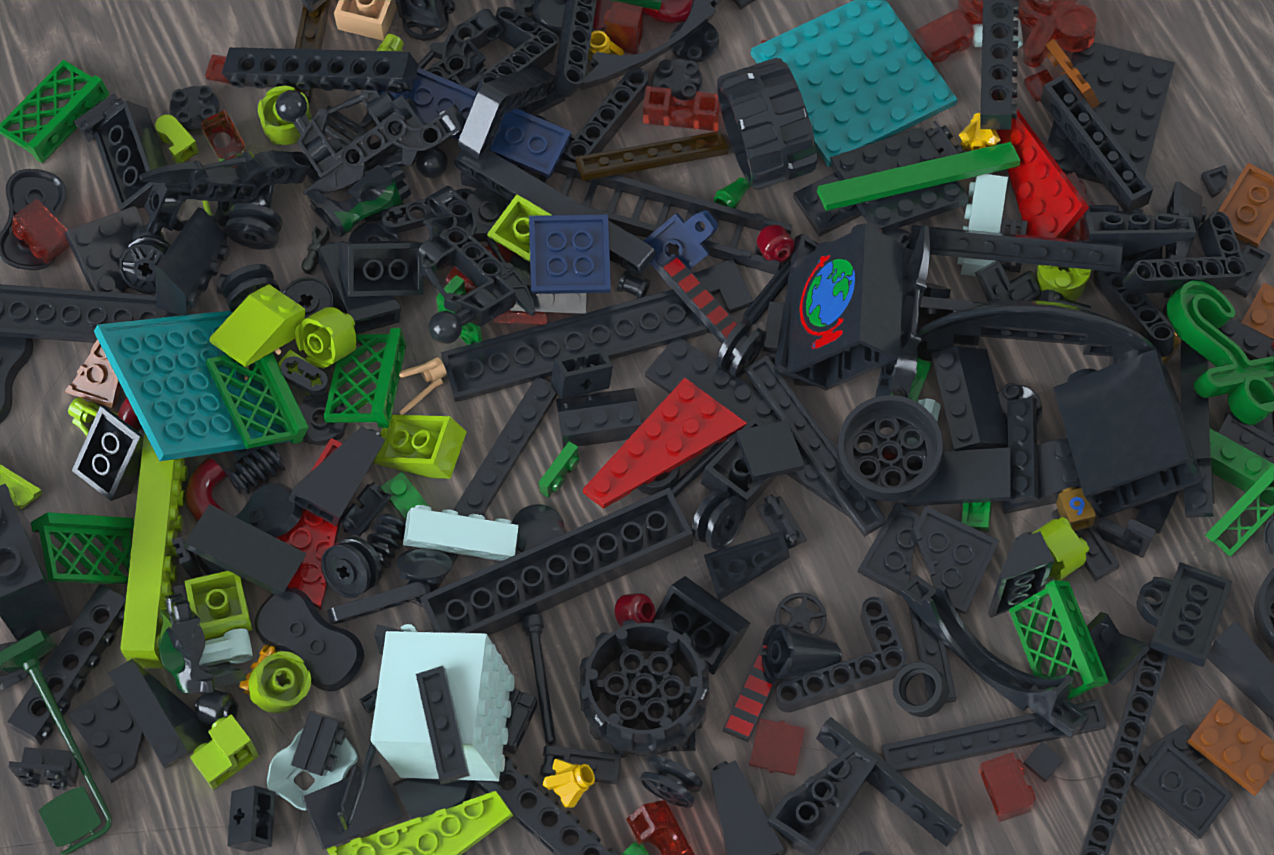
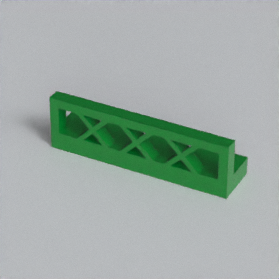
M1274 464L1205 534L1207 538L1217 544L1229 557L1274 513V505L1271 507H1260V494L1264 490H1274V487H1268L1274 481ZM1256 499L1257 507H1249ZM1245 510H1257V522L1253 526H1241V514ZM1260 510H1268V511L1260 518ZM1237 519L1238 526L1229 527ZM1241 529H1249L1241 538ZM1225 530H1238V542L1231 549L1219 539Z

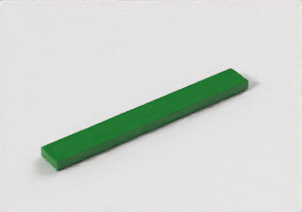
M1008 142L820 185L817 188V193L827 211L1018 167L1020 165V158L1012 143Z

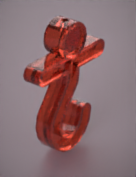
M957 0L959 13L967 23L972 26L974 24H983V0ZM1019 0V15L1017 16L1032 31L1024 44V63L1032 68L1040 66L1049 52L1045 45L1053 39L1057 41L1060 47L1067 51L1078 52L1089 48L1094 43L1096 37L1097 20L1095 13L1084 5L1076 4L1077 0H1049L1048 2L1043 0Z

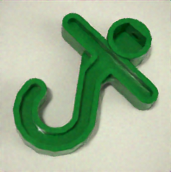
M1192 280L1184 284L1171 295L1167 303V315L1179 337L1215 366V368L1208 369L1194 381L1193 387L1195 391L1203 398L1228 394V404L1233 414L1243 423L1248 425L1258 424L1274 411V388L1271 385L1274 382V357L1249 361L1242 349L1218 330L1235 316V309L1226 296L1214 286L1203 281Z

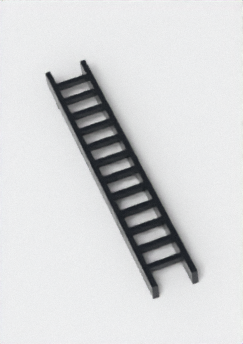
M563 159L559 160L554 172L567 176L561 193L567 196L574 178L580 180L582 178L576 163ZM517 166L518 168H520V169H522V170L524 171L525 168H523V167H521V166ZM461 172L462 185L475 189L485 187ZM540 175L539 180L546 183L547 177ZM619 175L586 180L591 184L584 203L581 205L598 215L608 214V221L628 233L647 238L665 223L670 206L688 210L685 222L695 213L707 210L717 223L719 220L737 224L730 246L712 242L714 234L703 242L710 252L708 256L725 261L734 259L736 264L773 275L780 269V261L765 259L761 256L757 246L754 254L749 250H739L736 248L744 227L761 231L770 225H780L791 236L793 225L766 218L762 214L748 213ZM598 185L615 189L607 211L590 207ZM622 192L639 196L632 218L614 214ZM646 199L663 203L656 225L638 221Z

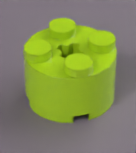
M278 86L270 89L258 104V114L264 134L274 145L298 143L301 137L294 123L282 120L275 108L276 100L283 92L295 90V88L290 86ZM301 92V94L305 97V99H306V101H307V112H306V116H307L308 119L311 121V120H312V116H311V112H310L308 100H307L306 96Z
M1038 265L1036 281L1041 292L1044 290H1054L1061 293L1064 299L1074 301L1084 293L1091 270Z
M326 307L302 320L296 327L295 339L299 350H304L308 355L305 359L316 367L325 368L356 350L354 319L351 315L344 314L336 308Z
M1066 518L1052 519L1033 532L1041 531L1054 559L1048 579L1051 577L1054 580L1061 581L1085 564L1086 553L1089 551L1088 544L1084 539L1076 535Z
M286 651L276 652L263 659L254 668L249 678L251 701L270 713L288 712L307 695L311 686V675L303 664L304 661L296 654ZM277 678L280 679V684L283 686H280L278 684V681H276Z

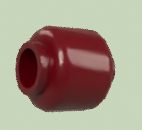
M780 225L765 227L761 230L756 241L757 247L765 259L780 262L790 257L795 246L792 237Z
M625 594L617 600L614 614L617 623L621 627L623 626V621L633 619L636 623H652L655 616V606L652 600L645 594Z

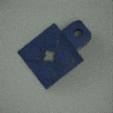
M701 211L693 215L686 222L679 213H676L643 240L657 254L651 262L656 271L661 265L676 256V254L670 255L668 253L670 250L669 243L673 245L678 244L680 247L678 249V257L689 270L710 254L703 242L717 231L719 224L709 211ZM701 222L705 224V229L701 227Z

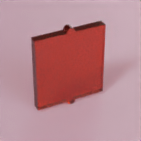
M760 718L749 766L766 769L770 773L780 772L795 776L805 728L788 725L784 721L779 723Z

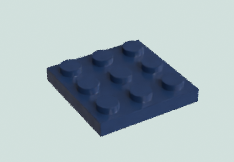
M608 214L529 216L531 294L610 293Z

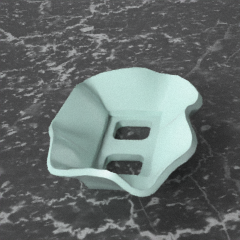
M303 729L300 730L291 745L279 751L272 758L267 777V788L275 791V794L290 802L294 807L306 810L301 799L302 796L345 779L348 770L356 764L358 760L357 753L346 737L342 745L337 744L334 755L338 758L333 771H328L325 776L308 772L315 779V782L309 789L304 791L294 780L301 772L306 770L291 765Z

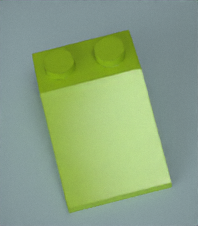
M268 284L250 294L210 337V342L247 367L295 339L296 327L305 319V308Z
M392 415L389 428H382L380 435L385 439V442L373 464L428 478L451 479L467 431L450 416Z

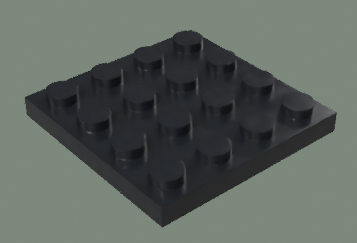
M920 127L830 157V165L840 181L942 157ZM953 181L858 203L856 206L868 224L877 225L883 230V233H886L892 229L901 228L968 204L969 197L959 182Z

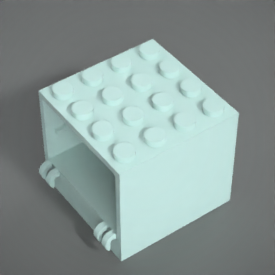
M410 624L401 627L404 632L386 631L371 734V742L401 778L439 779L415 674L444 666L448 676L470 776L458 780L499 781L500 772H503L505 767V757L502 755L503 745H506L508 741V729L505 728L506 718H510L511 715L509 693L514 690L515 680L514 675L508 669V665L504 663L501 654L497 652L495 645L492 644L487 634L417 632L415 627Z

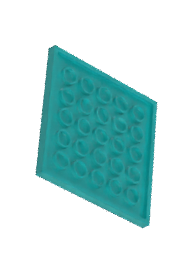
M853 0L751 48L750 52L756 63L773 58H781L787 64L805 103L814 134L816 150L828 167L831 166L830 157L887 139L955 106L958 101L886 0Z
M231 311L98 324L94 330L159 461L246 449L206 365L207 358L228 355L210 342V337L232 314ZM252 363L250 364V370L253 371L255 367ZM224 365L216 366L218 371L228 376L232 371L231 368ZM237 371L234 372L232 378L245 384L247 383L243 374ZM253 379L249 386L261 392L265 390L262 383ZM230 384L227 385L229 393L240 396L242 390ZM245 392L242 398L254 405H257L259 398ZM262 400L259 407L274 414L275 409L273 405ZM240 405L237 407L239 414L247 418L251 417L252 411ZM255 414L253 421L266 427L270 421L258 414ZM272 422L270 429L278 433L286 432L283 426ZM251 427L247 429L251 439L259 438L263 435V433ZM287 440V441L278 442V443H273V444H280V443H286V442H291V441H290V440Z

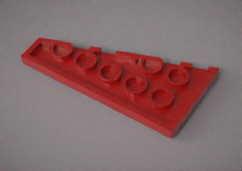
M1017 109V119H1011V129H996V132L1000 138L999 143L1011 142L1020 158V165L1018 167L1007 170L1022 220L1028 221L1026 234L1029 236L1063 239L1088 210L1089 206Z
M684 378L583 488V494L604 509L631 494L632 490L654 481L655 477L662 473L670 472L702 454L703 450L715 443L719 444L725 441L731 434L742 430L747 423Z
M331 438L311 472L343 443ZM303 508L302 516L296 526L289 532L276 538L307 553L288 587L303 591L311 599L314 606L322 610L327 582L321 569V560L325 550L336 544L341 518L338 524L334 526Z

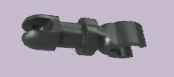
M317 225L312 231V244L308 245V255L303 259L301 265L302 270L306 274L314 272L317 266L316 260L319 256V247L324 246L330 238V231L327 227L324 228V233L319 237L318 235L321 230Z

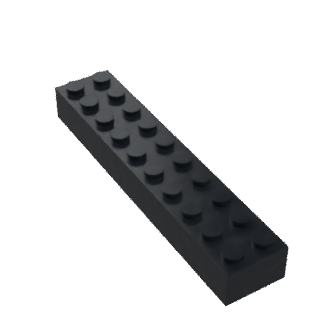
M669 487L420 597L421 603L434 633L487 634L489 636L520 622L524 616L541 613L692 546L693 532Z

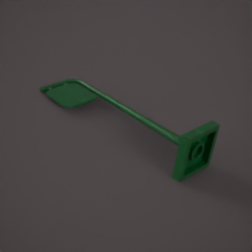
M39 630L0 652V670L12 673L24 668L25 672H29L106 817L105 827L94 833L93 830L102 821L85 788L82 786L57 796L40 808L39 814L55 846L62 847L68 844L69 848L61 852V855H68L108 832L112 826V817L39 669L40 663L38 659L58 647L53 636ZM91 832V836L83 839L82 841L76 843L73 846L71 845L72 842L82 838L83 836Z

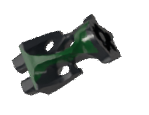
M379 164L347 190L353 197L346 201L339 202L328 197L325 198L315 188L306 192V195L311 202V209L329 227L331 233L334 236L343 237L363 219L366 222L379 220L386 209L403 205L402 200L412 193L408 185L403 181L405 178L403 170L397 164H393L386 170Z
M181 593L165 596L166 609L160 610L163 626L158 643L159 654L164 668L174 676L178 692L209 693L213 692V689L216 687L245 681L246 675L241 669L235 668L232 663L212 667L199 664L205 648V636L200 626L201 620L191 610L190 602L184 600Z

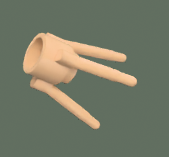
M439 357L422 365L401 371L399 375L401 378L421 372L425 382L431 381L432 383L399 412L400 415H404L433 389L443 384L441 378L447 376V372Z

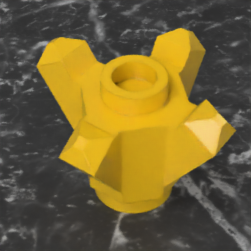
M602 31L592 32L588 60L591 61L592 56L597 51L611 55H624V50L611 42L606 33Z
M980 113L974 114L970 124L959 134L962 140L960 144L965 151L995 146L1000 141L995 129H980Z
M554 759L552 769L556 770V774L545 777L543 786L548 790L553 789L561 797L565 808H574L584 791H587L594 784L595 776L593 770L587 764H572L561 759Z

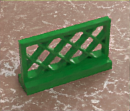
M62 60L0 123V134L31 153L35 160L43 164L78 128L74 121L104 101L110 93L101 78L96 75L92 77L67 61ZM65 70L71 72V78L59 80V76ZM87 82L81 90H76L77 83ZM71 85V92L59 94V87ZM54 88V95L42 97V93L45 90ZM71 99L64 107L59 108V101ZM54 102V109L42 111V104ZM37 105V112L25 114L29 107ZM54 116L46 125H42V118ZM37 119L36 127L25 128L26 121ZM20 123V130L10 132L7 130L12 124ZM37 133L29 143L25 142L26 135Z
M391 328L390 334H356V343H360L362 346L336 362L324 413L325 423L377 422L379 428H389L400 379L399 375L402 370L407 347L401 328ZM377 343H386L385 347L377 353L372 349ZM368 351L372 356L363 363H360L356 358ZM353 361L357 367L346 374L343 371V367ZM378 361L381 367L371 374L367 368ZM363 371L368 377L356 384L352 378ZM348 382L352 388L341 395L338 392V388ZM374 382L377 385L376 389L366 394L362 389ZM356 393H359L363 398L351 405L347 400ZM342 403L347 407L342 413L333 414V410ZM367 403L372 406L371 413H359L357 411Z
M272 352L253 363L255 367L253 371L239 365V362L229 355L207 358V368L246 449L290 440L292 444L302 442L309 427ZM224 365L231 368L232 371L228 376L218 371L216 366ZM235 371L249 377L246 384L232 378ZM252 379L263 384L264 392L249 386ZM228 384L242 390L239 397L228 392ZM245 392L259 398L257 405L242 399ZM262 400L273 405L275 409L274 414L259 407ZM238 405L252 411L251 417L247 418L239 414L237 411ZM255 414L270 420L267 427L253 421ZM272 422L283 426L286 432L278 433L270 429ZM248 427L263 433L262 437L251 439L247 431Z
M47 512L30 522L32 532L39 533L49 581L128 585L132 549L129 531L134 529L133 518ZM50 535H54L61 542L58 549L51 543ZM72 536H75L83 544L80 549L70 541ZM94 537L104 545L101 551L91 542ZM115 539H121L122 552L113 544ZM65 547L75 556L71 562L62 554ZM86 549L96 557L93 563L83 554ZM107 550L117 558L114 564L105 556ZM56 560L66 568L63 574L57 573ZM78 561L88 570L85 575L75 567ZM100 562L109 570L107 575H104L97 568ZM121 563L127 568L128 576H125L118 569Z
M1053 580L1045 585V589L1009 609V612L1035 676L1055 677L1059 664L1068 668L1066 674L1073 677L1074 671L1080 673L1084 684L1077 688L1071 686V691L1067 698L1070 701L1094 687H1101L1109 683L1070 582ZM1047 596H1050L1052 601L1050 613L1041 610L1043 600ZM1025 609L1033 611L1029 625L1024 624L1020 616V612ZM1039 614L1048 617L1044 632L1035 628ZM1055 620L1060 622L1062 626L1059 638L1050 635ZM1033 632L1042 636L1038 650L1034 649L1031 644ZM1049 639L1058 642L1054 657L1045 653ZM1064 645L1070 647L1072 652L1069 663L1060 660ZM1043 657L1052 661L1048 675L1042 673L1040 667Z

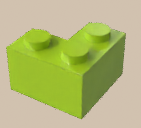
M232 715L217 720L212 725V729L208 731L213 740L208 744L203 743L194 750V754L190 756L196 768L213 790L259 757L251 739Z

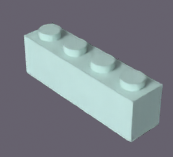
M983 174L976 176L975 182L970 181L968 197H973L972 204H967L964 219L969 220L968 227L963 226V230L1000 233L1008 177ZM958 257L957 264L962 265V275L976 277V271L994 261Z
M417 505L415 508L411 507L407 513L403 541L405 546L434 549L503 561L515 555L518 525L511 524L510 520L495 519V521L485 520L484 516L478 514H470L468 517L460 516L457 511L453 510L436 512L431 511V507Z

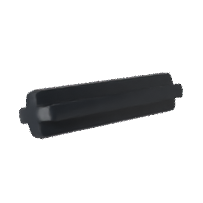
M784 262L744 312L743 319L748 320L753 325L758 321L769 307V302H773L788 283L791 262Z

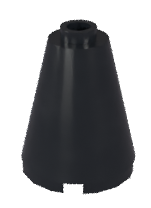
M784 624L771 625L763 639L762 646H767L766 655H762L764 671L769 678L777 680L801 676L837 664L842 658L841 649L835 641Z

